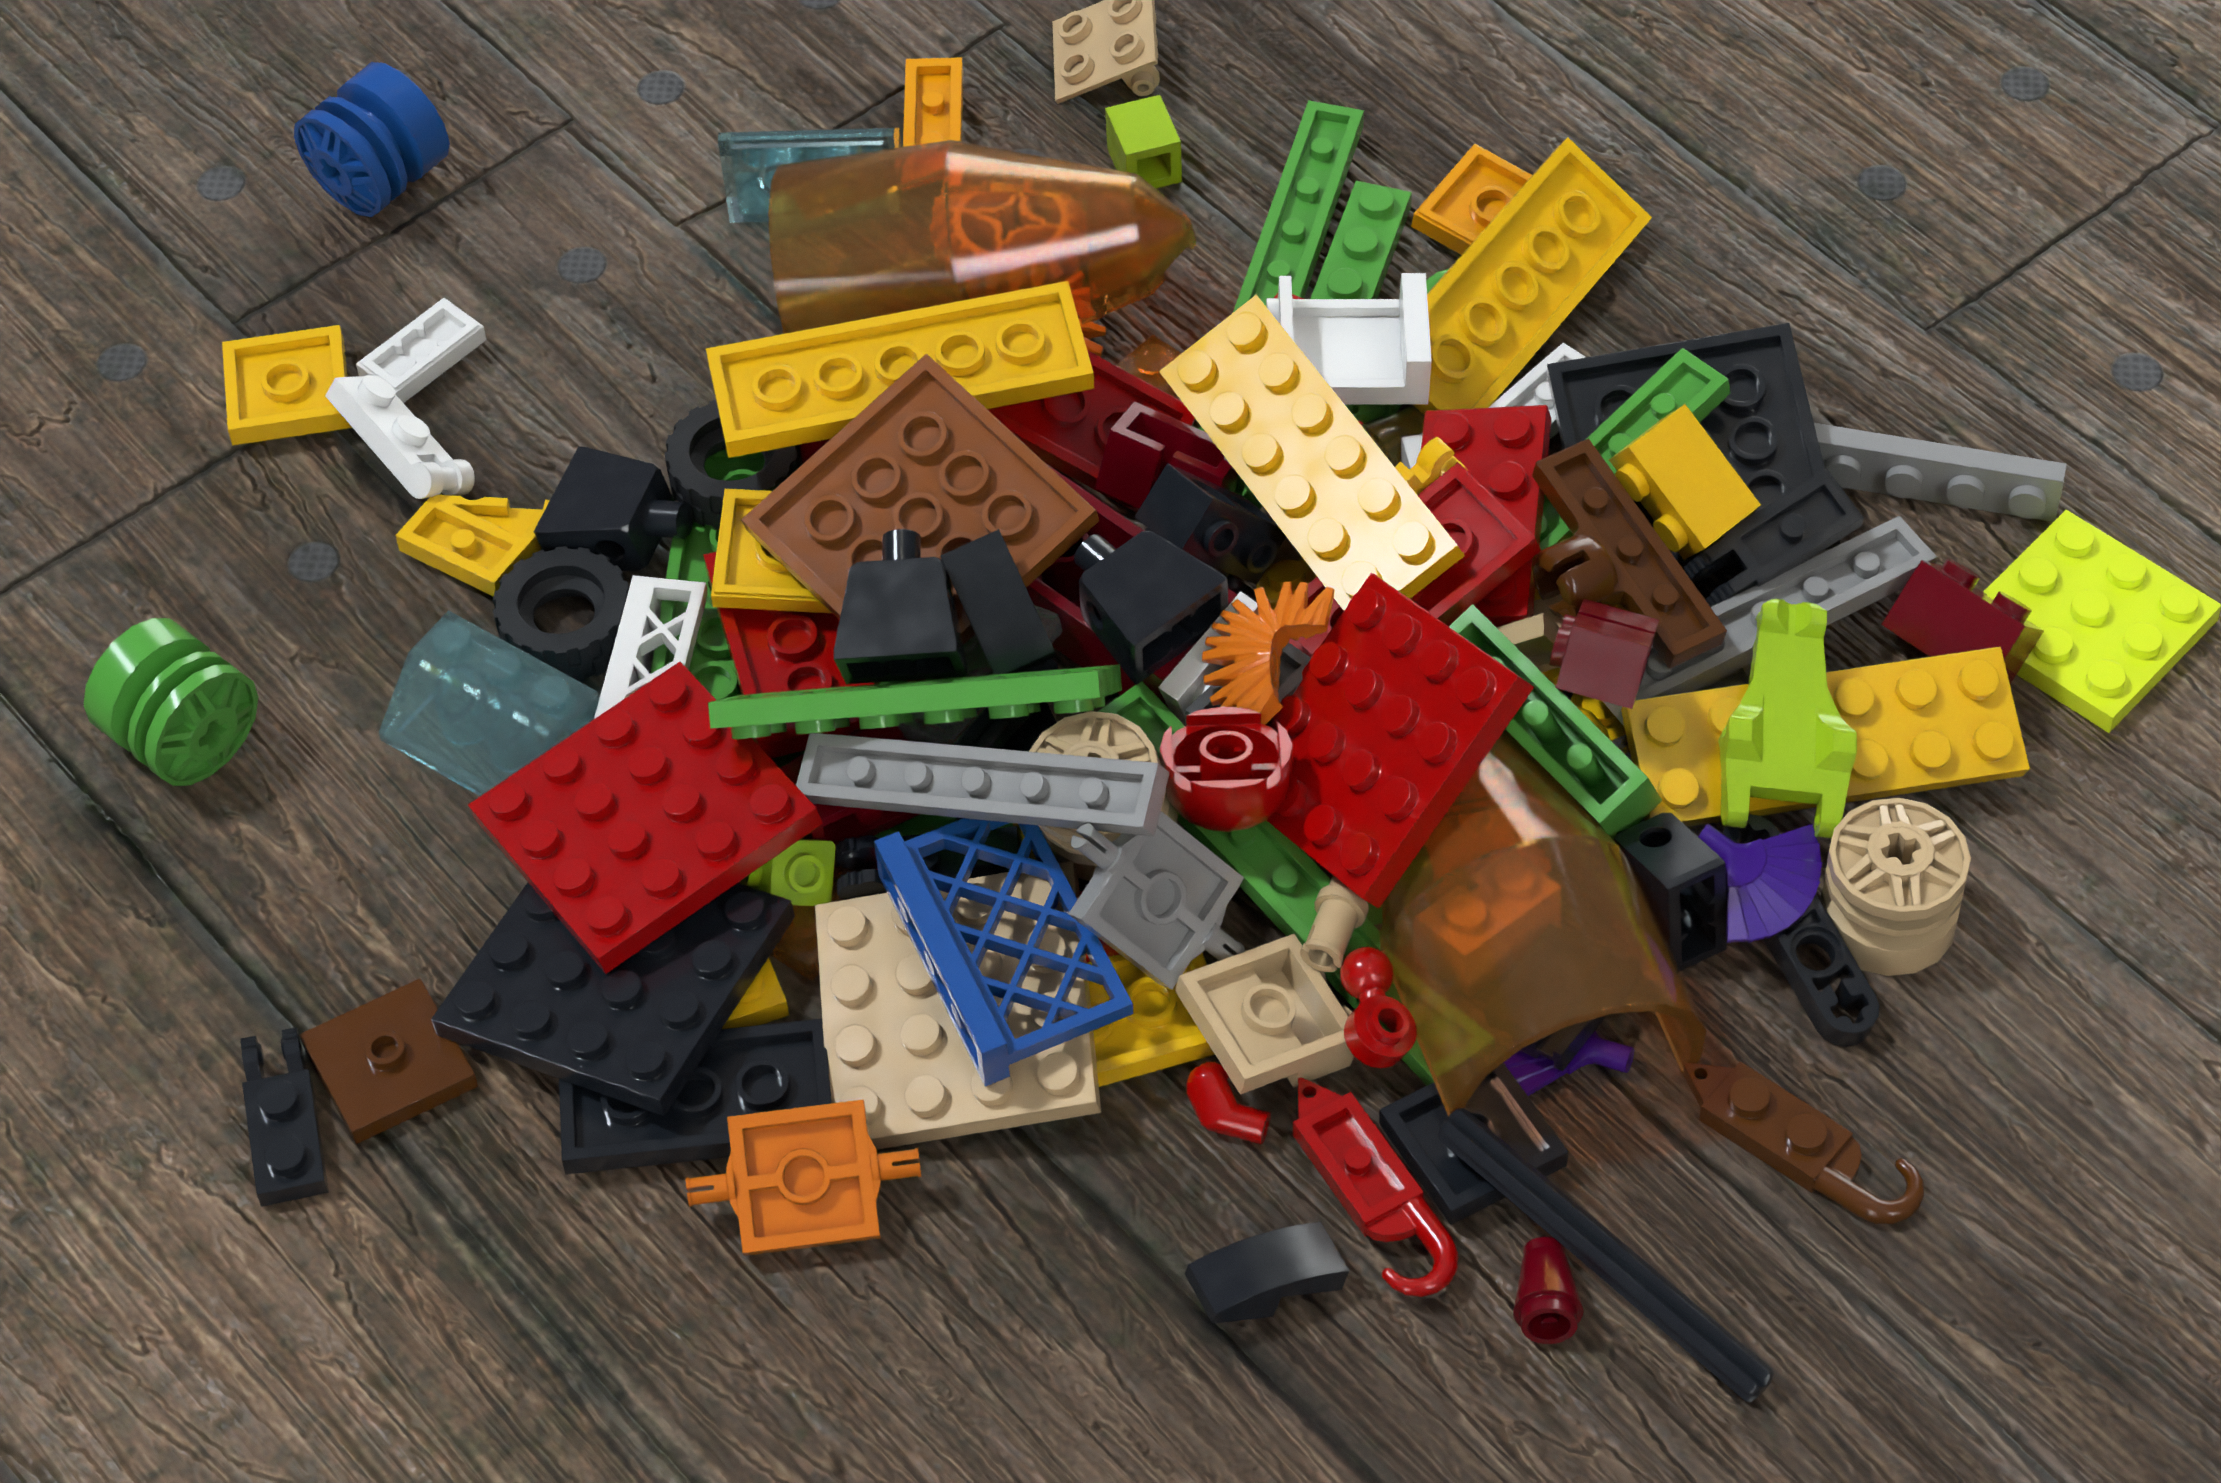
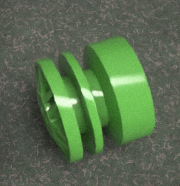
M151 618L130 627L115 639L98 659L86 684L84 709L91 724L115 743L131 751L134 758L149 767L161 779L172 786H188L210 777L234 756L246 740L255 721L259 697L255 684L250 678L218 654L211 652L208 646L170 618Z

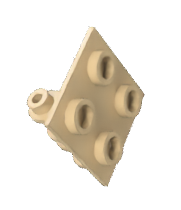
M1103 0L1052 21L1055 101L1057 104L1121 78L1132 89L1133 93L1138 96H1148L1158 86L1160 76L1159 71L1154 66L1158 64V39L1156 36L1154 0Z

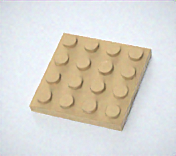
M1073 862L1059 863L1078 899L1080 897L1079 879ZM1008 872L970 878L967 883L1000 892ZM1021 873L1011 896L1044 906L1052 887L1048 880ZM940 891L945 901L949 893ZM888 893L815 905L824 1047L827 1049L831 1101L832 1103L864 1099L868 1135L877 1150L1101 1113L1093 1031L1010 1064V1077L985 1087ZM960 897L952 917L955 923L983 931L993 907ZM1058 902L1055 910L1064 912L1060 902ZM1004 911L994 935L1027 945L1037 921ZM1048 925L1038 949L1072 959L1080 940L1075 932ZM966 943L972 954L975 945ZM987 949L979 969L985 977L1010 984L1020 959ZM1032 963L1021 988L1055 998L1065 973ZM1076 977L1066 1002L1087 1009L1091 1008L1088 980ZM993 996L998 1007H1000L1003 999ZM1014 1003L1006 1022L1016 1039L1041 1029L1048 1013ZM1059 1017L1058 1021L1063 1020L1065 1018Z

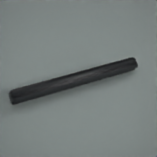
M1458 1108L1445 1119L1438 1134L1439 1140L1742 1399L1752 1402L1767 1389L1774 1376L1773 1369L1467 1109Z

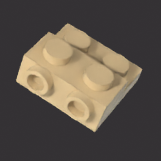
M1295 934L1179 975L1175 992L1240 1095L1286 1077L1294 1088L1298 1086V1078L1300 1077L1312 1081L1351 1066L1354 1055L1345 1042L1344 1025L1352 1011L1344 1005L1341 1006L1326 983L1325 973L1310 967L1303 961L1300 956L1302 945Z

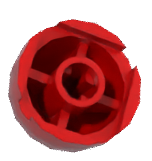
M1222 706L1197 710L1186 715V726L1177 730L1173 735L1172 726H1170L1164 732L1160 745L1161 766L1170 772L1166 785L1168 800L1175 810L1189 823L1211 831L1233 832L1245 830L1268 820L1286 798L1293 766V744L1287 730L1278 722L1277 732L1271 727L1261 724V713L1248 708Z

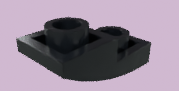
M999 529L940 556L994 675L1020 673L1056 657L1045 628Z
M1314 1222L1276 1229L1227 1245L1188 1264L1185 1276L1211 1323L1215 1324L1273 1317L1281 1297L1342 1290L1350 1270L1322 1223Z

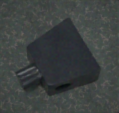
M578 446L541 516L534 534L544 552L555 550V547L567 546L568 549L586 548L590 549L591 553L597 555L601 553L608 557L610 563L613 566L618 565L622 571H636L648 566L662 537L686 539L689 536L693 526V511L689 503L674 501L661 469L656 465Z
M896 529L884 533L882 536V560L856 562L849 569L834 646V661L846 684L967 676V662L951 580L942 559L937 557L921 558V536L915 531Z
M1152 531L1140 532L1117 549L1100 534H1095L1083 541L1075 553L1074 562L1084 571L1079 579L1082 616L1113 658L1120 664V667L1136 685L1196 643L1213 622L1216 621L1221 612L1228 607V579L1217 570Z
M1661 813L1619 832L1612 840V843L1604 836L1605 844L1613 853L1614 895L1617 903L1670 975L1678 973L1727 949L1726 863L1716 852L1672 813Z

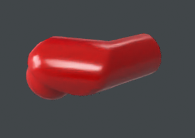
M1206 1062L1195 1067L1188 1076L1186 1088L1187 1096L1200 1124L1208 1131L1262 1145L1269 1129L1271 1113L1238 1104L1227 1080L1229 1076L1222 1065L1216 1062Z

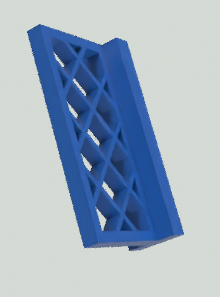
M963 818L905 842L899 831L874 841L879 877L985 1087L1010 1077V1064L1133 1014V1003L1098 937L1068 914L1078 899L1038 825L1018 823L1025 837L1017 854L985 845L991 830L1006 825L1009 822ZM943 849L966 855L955 879L929 871L923 857ZM1031 850L1033 851L1037 860L1028 858ZM977 859L1010 869L1000 892L967 883ZM1021 873L1048 880L1052 889L1044 906L1011 896ZM940 891L949 893L945 901ZM960 897L993 907L983 931L955 923L952 915ZM1058 902H1060L1064 912L1055 910ZM1004 911L1037 921L1027 945L994 935ZM1048 925L1076 933L1080 941L1072 959L1038 949ZM966 943L975 945L972 954ZM987 949L1020 959L1010 984L982 975L979 967ZM1086 954L1088 955L1092 965L1083 963ZM1032 963L1065 973L1055 998L1021 988ZM1076 977L1103 985L1111 999L1089 1009L1066 1002ZM993 996L1003 999L1000 1007H998ZM1014 1003L1047 1012L1048 1015L1042 1028L1015 1039L1006 1022ZM1059 1017L1065 1018L1063 1020L1058 1021Z

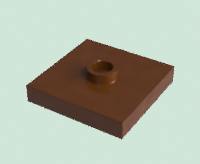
M421 978L299 1034L304 1050L355 1144L478 1087L475 1073L458 1043L436 1034L431 1018L438 1008Z

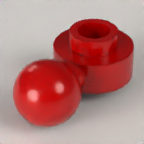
M1373 947L1357 948L1345 957L1340 969L1343 987L1351 996L1359 999L1360 1002L1345 1022V1042L1351 1053L1362 1063L1374 1068H1388L1397 1064L1413 1047L1417 1037L1416 1023L1410 1011L1402 1003L1385 994L1391 987L1394 978L1393 965L1388 956L1381 950ZM1379 1021L1387 1025L1391 1032L1383 1029Z

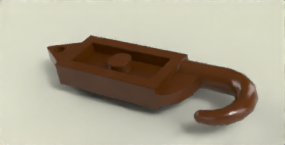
M1741 1061L1735 1068L1689 1062L1684 1064L1683 1075L1701 1108L1699 1121L1812 1193L1814 1190H1817L1857 1217L1875 1224H1894L1906 1220L1919 1209L1924 1197V1182L1917 1168L1906 1159L1899 1158L1895 1162V1168L1905 1179L1906 1191L1897 1199H1881L1853 1182L1858 1174L1862 1156L1860 1144L1853 1138V1132Z

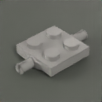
M1161 810L1155 836L1121 833L1116 840L1111 842L1094 829L1090 823L1083 824L1076 830L1085 839L1073 835L1071 846L1093 861L1097 867L1094 870L1093 877L1068 914L1156 983L1173 989L1179 975H1182L1189 963L1204 952V950L1218 961L1233 956L1231 953L1239 954L1245 952L1244 945L1220 929L1226 906L1244 880V877Z

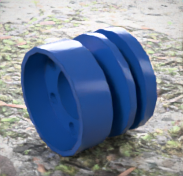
M371 62L337 90V97H327L315 107V110L312 109L296 122L294 126L296 146L309 172L332 198L359 216L373 217L390 204V200H394L406 190L407 182L417 181L448 156L450 141L446 127L434 105L414 82L401 71L386 63Z

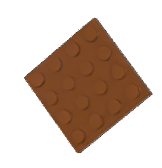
M927 353L741 519L745 529L839 620L850 567L856 562L882 560V536L888 531L907 529L919 533L921 536V558L937 557L941 559V555L999 529L1027 588L1100 521L1095 508ZM952 584L964 645L975 633ZM926 679L903 680V682H907V681H908V682H909V681H920V680H926Z

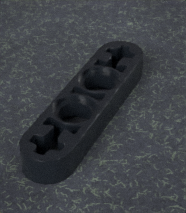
M1749 814L1745 828L1726 826L1723 834L1735 843H1739L1740 838L1749 843L1758 839L1764 840L1779 835L1780 832L1771 821L1759 815ZM1815 894L1809 907L1787 930L1785 929L1763 940L1822 1038L1836 1046H1855L1864 1041L1879 1016V1003L1873 989ZM1808 943L1824 948L1829 954L1831 966L1820 971L1804 967L1797 958L1796 948ZM1840 978L1841 981L1834 992L1831 984ZM1838 1001L1845 1010L1856 1008L1860 1012L1854 1024L1847 1016L1839 1018L1834 1016L1833 1011Z

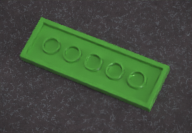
M1119 664L745 694L708 702L710 729L731 727L732 739H746L771 736V733L786 732V723L795 722L796 734L830 732L835 731V728L849 727V718L859 717L860 729L894 727L899 726V723L913 722V713L915 712L924 713V724L964 721V718L976 717V708L988 707L989 719L1028 716L1029 713L1040 712V703L1053 702L1054 714L1093 711L1094 708L1105 707L1104 696L1122 691Z

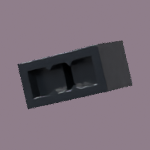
M1168 463L1135 515V518L1151 531L1205 564L1256 585L1266 569L1273 563L1277 551L1286 539V535L1276 522L1244 496Z

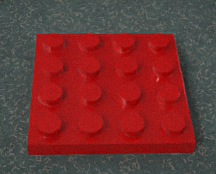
M1371 572L1358 592L1351 598L1347 608L1324 641L1314 651L1310 661L1302 671L1303 680L1293 695L1282 699L1280 704L1283 708L1266 724L1277 732L1278 722L1287 730L1293 744V766L1286 798L1266 821L1359 897L1379 909L1532 692L1534 686Z
M678 662L468 804L476 822L605 974L823 824L819 812L813 803L752 738L732 739L731 727L710 729L708 702L716 701V699L681 662Z

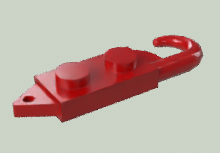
M1302 1077L1298 1078V1119L1293 1121V1137L1364 1237L1369 1236L1373 1240L1382 1242H1393L1417 1235L1433 1258L1434 1265L1432 1270L1423 1277L1410 1279L1399 1275L1392 1268H1385L1382 1271V1278L1392 1289L1406 1296L1424 1297L1438 1293L1450 1284L1456 1274L1459 1254L1453 1238L1425 1201L1423 1190L1352 1092L1341 1096Z

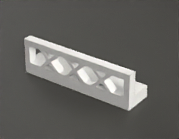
M633 575L594 719L678 662H681L689 670L708 596L705 582ZM661 600L688 602L685 613L666 624L659 620ZM665 644L674 655V660L650 674L654 649Z

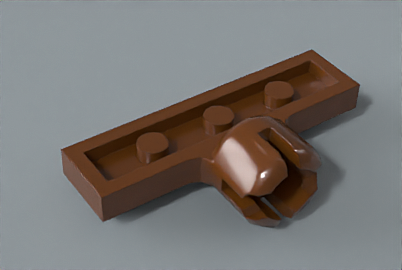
M1589 438L1535 463L1532 477L1573 534L1572 537L1541 550L1538 553L1537 562L1533 569L1534 582L1542 600L1551 599L1561 594L1563 600L1548 606L1552 614L1560 619H1564L1565 614L1576 617L1583 600L1586 599L1605 605L1620 604L1627 611L1659 619L1652 646L1669 669L1723 643L1727 629Z

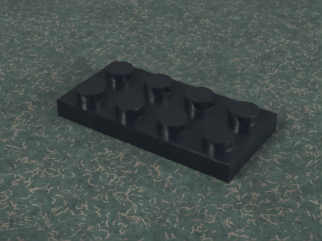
M822 1019L721 1029L665 1116L559 1079L561 1153L565 1175L727 1158L731 1152L727 1117L831 1104L827 1049L824 1047Z

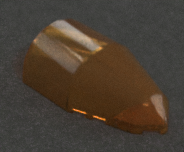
M954 140L781 164L777 166L771 180L768 211L770 257L776 301L784 334L1065 281L1069 282L1078 318H1080L1082 324H1085L1153 295L1165 281L1164 272L1186 248L1193 250L1197 241L1192 222L1188 216L1139 174Z
M1503 731L1382 904L1383 925L1380 930V950L1388 956L1393 965V982L1402 1004L1410 1011L1415 1020L1417 1041L1448 1117L1456 1109L1465 1108L1469 1098L1491 1071L1522 1048L1567 1026L1609 1014L1654 1011L1682 1073L1686 1062L1699 1063L1707 1033L1629 859L1618 844Z

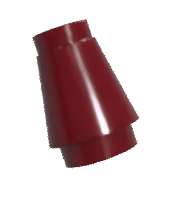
M1552 1237L1534 1238L1527 1242L1523 1248V1259L1513 1317L1521 1327L1524 1336L1529 1340L1541 1344L1563 1342L1575 1334L1578 1323L1583 1317L1584 1309L1567 1256L1565 1255L1564 1246Z

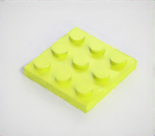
M2065 510L1983 591L1993 600L1997 593L2001 591L2020 601L2032 610L2027 620L2044 630L2017 675L2108 733L2121 722L2218 621L2221 612V604L2068 510Z

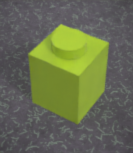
M1160 95L1105 108L1107 149L1127 195L1182 182L1181 140Z

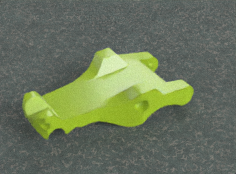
M1775 598L1763 603L1761 611L1755 618L1757 620V633L1753 644L1748 689L1740 704L1730 716L1726 727L1718 739L1721 761V820L1724 826L1745 828L1749 816L1750 797L1816 804L1814 818L1815 837L1832 838L1834 828L1843 819L1851 771L1857 754V732L1842 719L1827 687L1824 651L1827 611L1814 603L1789 604L1783 599Z

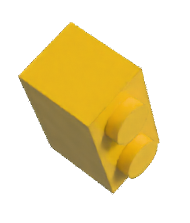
M1686 404L1662 418L1609 459L1617 470L1615 476L1634 501H1640L1655 521L1653 528L1667 548L1673 552H1678L1683 560L1706 549L1761 506Z

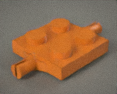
M864 1099L727 1117L731 1152L726 1173L694 1178L686 1177V1189L689 1192L714 1188L712 1190L687 1193L689 1207L699 1204L730 1201L739 1219L742 1253L744 1256L880 1239L877 1200L881 1189V1181L916 1176L922 1177L920 1163L894 1166L897 1164L920 1162L918 1148L877 1154V1149L868 1135Z

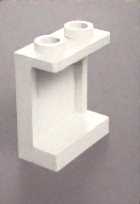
M1401 273L1399 299H1293L1291 276H1279L1278 298H1267L1266 307L1345 405L1428 404L1432 359L1426 273Z

